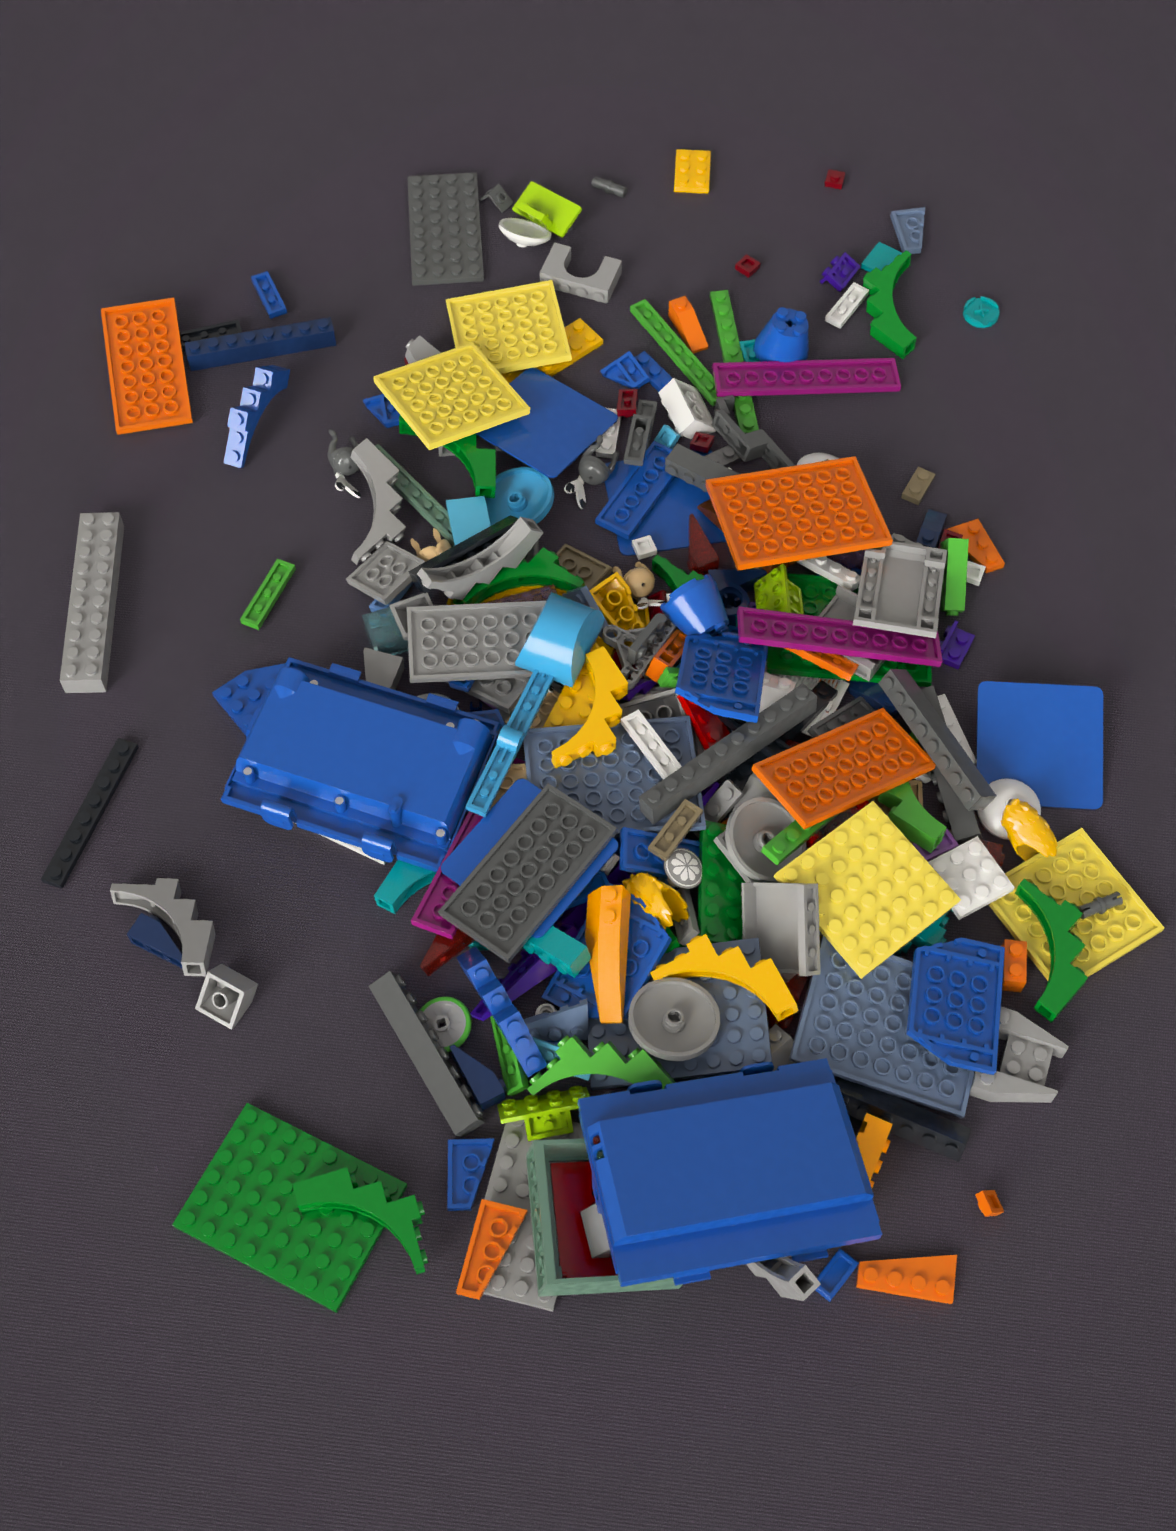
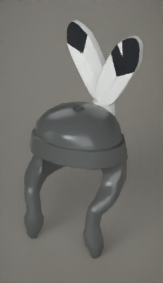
M330 428L328 432L333 439L329 444L327 456L330 465L334 469L333 473L337 478L335 488L339 491L346 489L353 496L360 498L361 494L347 482L344 475H353L359 470L357 464L350 458L353 449L358 443L355 437L351 435L349 436V441L354 447H342L336 450L337 433Z
M602 434L597 436L596 444L590 446L582 455L578 468V479L566 484L564 487L566 493L571 494L576 491V500L581 509L586 505L584 482L590 485H599L605 482L614 470L619 457V451L612 454V461L607 467L602 460L591 456L601 446L603 442Z

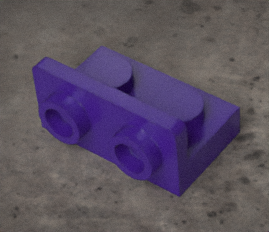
M844 252L840 257L837 255L830 262L832 266H828L822 272L823 278L819 282L823 284L827 280L834 288L841 292L861 266Z
M955 620L952 626H947L943 635L946 638L944 641L940 640L942 663L959 670L974 641L975 635L957 628L959 622Z

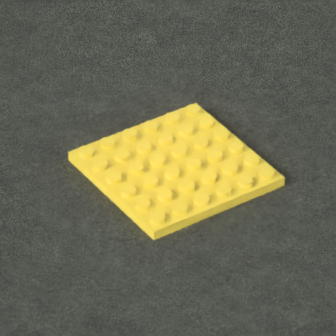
M552 280L446 299L455 348L473 342L500 374L572 361Z
M473 342L374 376L376 386L429 450L530 414V407Z
M874 801L866 805L774 875V878L780 883H818L819 931L861 979L961 901L958 895Z
M1083 828L1057 842V854L1055 857L1050 855L1045 857L1038 853L1006 872L1005 875L1015 887L1014 890L988 904L1015 940L1027 942V955L1047 981L1049 979L1051 962L1047 937L1033 911L1015 894L1018 885L1023 879L1034 883L1041 892L1054 898L1058 905H1061L1066 900L1069 903L1080 906L1092 902L1096 897L1102 898L1116 891L1120 893V896H1117V898L1122 897V905L1107 909L1103 914L1097 913L1085 919L1080 918L1079 922L1069 932L1072 935L1078 936L1082 943L1086 945L1071 965L1080 968L1087 977L1143 944L1164 929V926Z

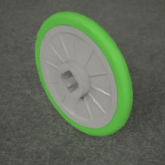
M438 997L430 1000L420 1009L428 1018L426 1022L428 1027L437 1033L439 1037L437 1042L440 1047L443 1046L447 1052H450L449 1046L455 1045L460 1047L465 1042L471 1030V1015L468 1008L461 1001L453 997ZM446 1021V1026L440 1028V1023Z

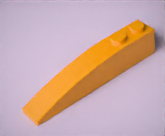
M623 885L601 886L589 893L587 900L585 940L591 956L589 962L601 1024L623 1023L631 893Z

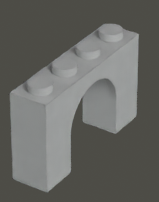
M554 242L540 271V282L552 280L555 290L608 304L622 273V260L605 256L599 270L594 275L585 278L575 277L566 271L571 261V247Z

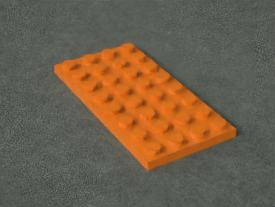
M167 298L101 308L117 435L193 423L175 299Z
M881 708L753 764L752 771L805 830L934 770L936 765L930 756L884 708Z

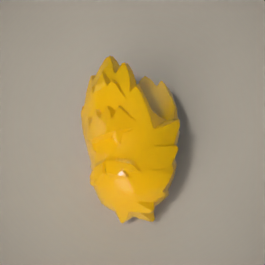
M1018 798L1010 801L1003 811L1001 825L1006 829L1008 839L1014 847L1016 854L1024 861L1032 858L1038 852L1045 857H1049V855L1055 857L1057 854L1056 847L1058 846L1057 839L1047 821L1028 802L1019 801Z
M638 873L636 875L631 874L630 878L622 881L624 887L635 898L643 900L646 908L644 909L642 904L632 900L633 903L639 904L645 913H650L656 917L664 929L673 926L672 919L680 922L681 919L688 920L689 915L686 910L688 906L680 896L681 894L671 886L659 881L656 877L648 873Z

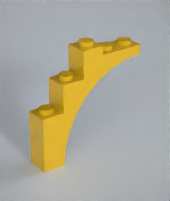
M604 646L585 654V666L592 678L595 690L593 708L587 721L578 733L568 742L551 751L552 764L555 769L567 766L573 760L586 757L591 752H594L598 758L602 755H608L616 749V737L609 727H615L621 722L622 709L616 700H620L628 694V682Z
M706 934L696 936L686 944L689 950L688 953L679 954L673 961L667 964H660L656 966L654 971L650 972L654 981L667 977L683 979L710 977L732 982L755 994L769 1007L778 1022L799 1011L794 998L771 958L767 960L762 959L756 962L754 967L750 968L739 946L727 948L718 956Z

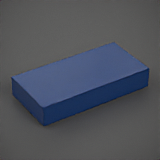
M839 1248L817 1277L821 1285L815 1291L830 1302L859 1263Z

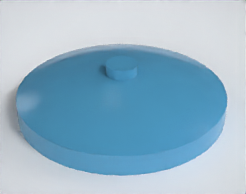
M530 467L513 468L497 475L495 498H485L490 524L493 525L510 515L518 519L520 517L533 519L536 524L539 523L548 514L554 501V489L549 478Z

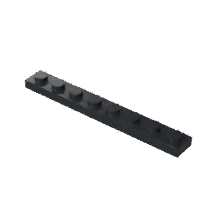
M821 680L811 690L817 695L816 712L784 733L779 739L790 745L826 708L829 701H832L837 696L838 691ZM760 751L737 766L719 785L718 789L727 779H730L742 791L750 775L753 773V764L768 757Z
M121 738L117 739L41 878L43 883L63 889L139 748L137 743Z

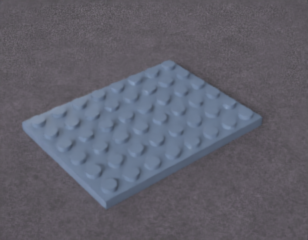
M690 716L646 719L681 766H684L696 757ZM621 722L615 727H609L616 737V749L612 753L597 758L595 753L591 752L586 757H580L573 760L569 765L556 769L552 764L551 751L568 742L584 724L529 729L523 741L527 780L541 790L548 783L617 827L618 832L613 838L620 837V830L623 827L658 834L676 811L674 810L654 825L640 812L639 796L663 779L621 725ZM700 792L688 800L703 810V814L690 831L706 830L703 801Z
M822 934L820 940V975H813L810 978L789 1061L800 1063L827 1058L830 1070L832 1069L834 1076L959 1118L965 1117L975 1071L946 1064L906 1034L913 962L892 955L861 979Z
M759 938L712 943L718 956L727 948L739 946L750 968L754 967V964L761 960ZM675 948L671 952L664 954L658 965L667 964L673 961L677 955L688 953V948ZM710 977L686 978L702 986L714 998L720 1012V1027L712 1046L698 1057L684 1061H669L655 1057L675 1081L738 1073L744 1066L750 1064L772 1062L766 1004L747 989L726 980ZM623 1018V1023L601 1024L600 1019H588V1047L592 1055L595 1054L592 1050L602 1041L605 1044L611 1041L627 1061L630 1060L628 1055L637 1047L642 1050L630 1032L628 1018ZM591 1074L590 1077L592 1090L632 1085V1083L608 1075Z

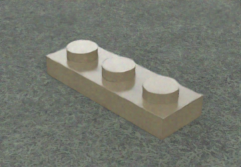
M684 799L648 846V851L666 862L703 814V810L687 799Z

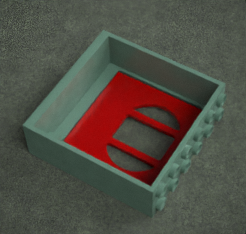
M584 1138L534 1140L526 1154L538 1297L679 1289L682 1285L675 1286L673 1278L621 1287L611 1257L592 1259L580 1213L596 1203L592 1195L590 1162H568L589 1161ZM549 1162H565V1163H550V1164H549Z

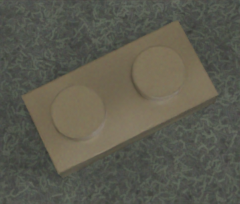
M918 467L904 489L901 498L919 506L935 478V473Z

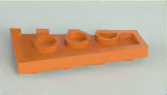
M481 1199L456 1294L478 1300L481 1299L525 1219L528 1210Z
M957 1255L860 1261L856 1288L952 1304Z

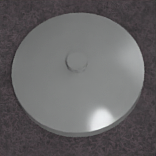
M765 797L747 800L731 813L726 824L725 840L731 859L741 872L758 882H777L774 878L775 873L806 851L807 845L805 842L778 866L761 852L765 844L795 821L793 816L779 801Z
M667 977L647 983L635 994L629 1007L628 1024L637 1044L649 1054L664 1060L684 1061L698 1057L712 1046L720 1027V1012L714 998L702 986L687 979Z

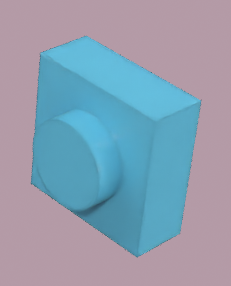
M664 425L654 440L673 449L681 436L670 426Z

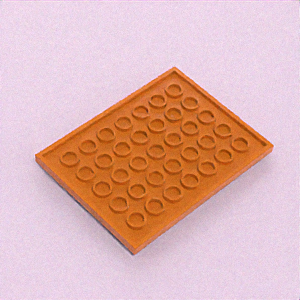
M856 456L706 480L705 486L737 571L892 545L893 539Z

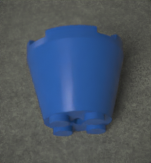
M778 308L777 312L774 313L756 337L753 347L756 358L760 362L807 360L809 355V325L806 314L803 311Z
M706 574L704 576L705 579L696 580L694 578L686 582L669 595L670 599L667 603L664 602L660 606L663 614L686 636L710 634L711 637H714L717 634L722 635L723 632L729 630V619L717 583L710 574Z

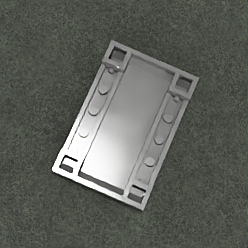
M894 541L890 546L866 549L853 625L936 638L947 550Z

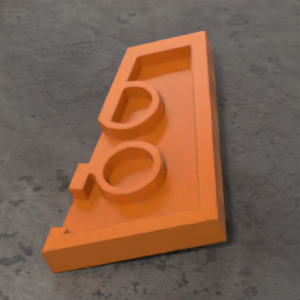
M979 519L947 529L963 535L962 539H969V559L974 563L986 566L985 573L1004 568L1005 562Z

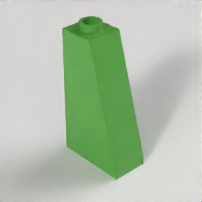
M948 538L941 542L940 549L947 550L941 591V612H946L948 616H958L959 613L965 611L969 539Z

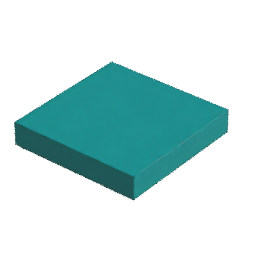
M878 242L861 263V269L871 272L877 267L882 271L884 266L892 263L895 257L899 254L901 255L902 252Z

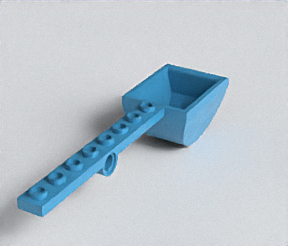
M553 592L550 593L515 661V666L533 673L507 725H504L499 733L496 746L466 804V810L486 818L552 682L556 681L573 688L585 664V654L591 651L603 627L605 618L601 611Z

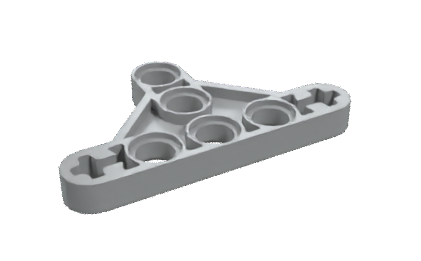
M667 617L664 627H668L662 635L657 636L662 639V642H655L652 646L649 645L647 650L652 652V655H644L642 659L639 658L635 662L642 666L641 669H634L632 667L633 664L627 661L629 647L624 642H634L645 627L624 630L616 625L604 627L602 640L607 645L616 649L622 667L621 673L625 679L629 677V674L631 675V679L627 680L628 690L636 686L647 671L653 657L675 632L676 626ZM609 632H613L617 636L611 638L608 637L606 634Z

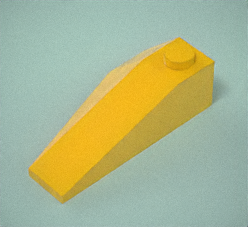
M615 572L589 590L608 625H616L624 630L645 627L637 613V605H634L631 590L618 572ZM626 641L624 644L630 647L633 642Z

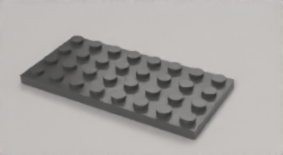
M477 172L407 176L412 286L484 282Z
M548 783L441 907L438 913L507 963H510L616 835L618 829Z

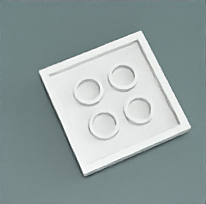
M978 836L928 862L961 899L951 909L958 920L1011 893L1015 888Z

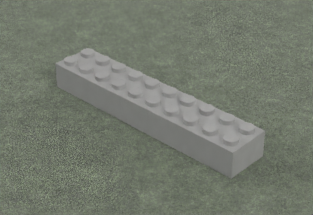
M120 512L80 513L60 682L65 693H97L107 691L124 535V524Z

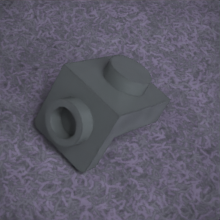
M734 395L716 398L714 416L717 410L721 409L730 416L729 411L734 409Z

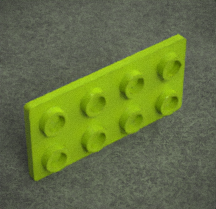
M531 181L512 210L563 238L582 211V208Z
M784 564L774 568L754 584L756 609L804 614L801 588L787 579V571Z
M573 1086L569 1090L562 1092L552 1090L547 1092L546 1095H528L524 1099L516 1101L514 1099H507L502 1101L501 1104H497L501 1124L524 1120L527 1139L532 1141L573 1133L570 1110L579 1109L578 1099L590 1097L587 1087Z

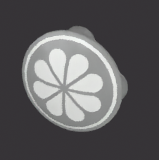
M676 848L666 862L664 861V870L668 877V883L671 886L691 889L700 884L702 879V863L692 851L685 848Z

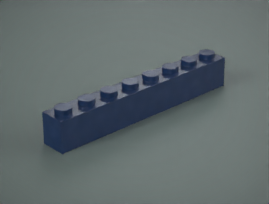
M331 317L185 342L186 355L191 371L336 346Z

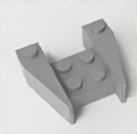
M1001 1007L999 1039L1005 1040L999 1069L994 1075L975 1071L969 1095L989 1102L1051 1103L1058 1093V1090L1045 1087L1051 1057L1063 1058L1069 1046L1017 1011Z

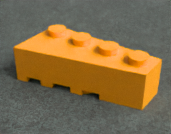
M866 1113L856 1140L871 1187L873 1188L875 1182L871 1181L873 1173L878 1174L883 1161L879 1160L882 1152L886 1153L891 1140L887 1138L893 1124Z

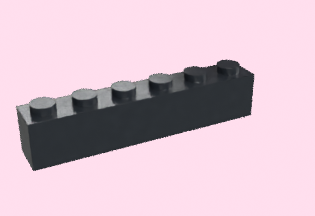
M510 515L408 571L416 589L423 593L432 590L426 588L422 584L421 578L417 575L421 568L446 567L480 553L503 536L515 524L518 518Z
M839 1077L837 1085L840 1087L849 1116L863 1121L866 1113L892 1123L890 1133L959 1162L970 1135V1128L885 1092Z

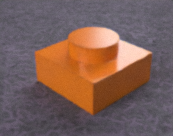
M984 1190L975 1194L978 1200V1207L985 1217L998 1216L1004 1212L995 1190Z

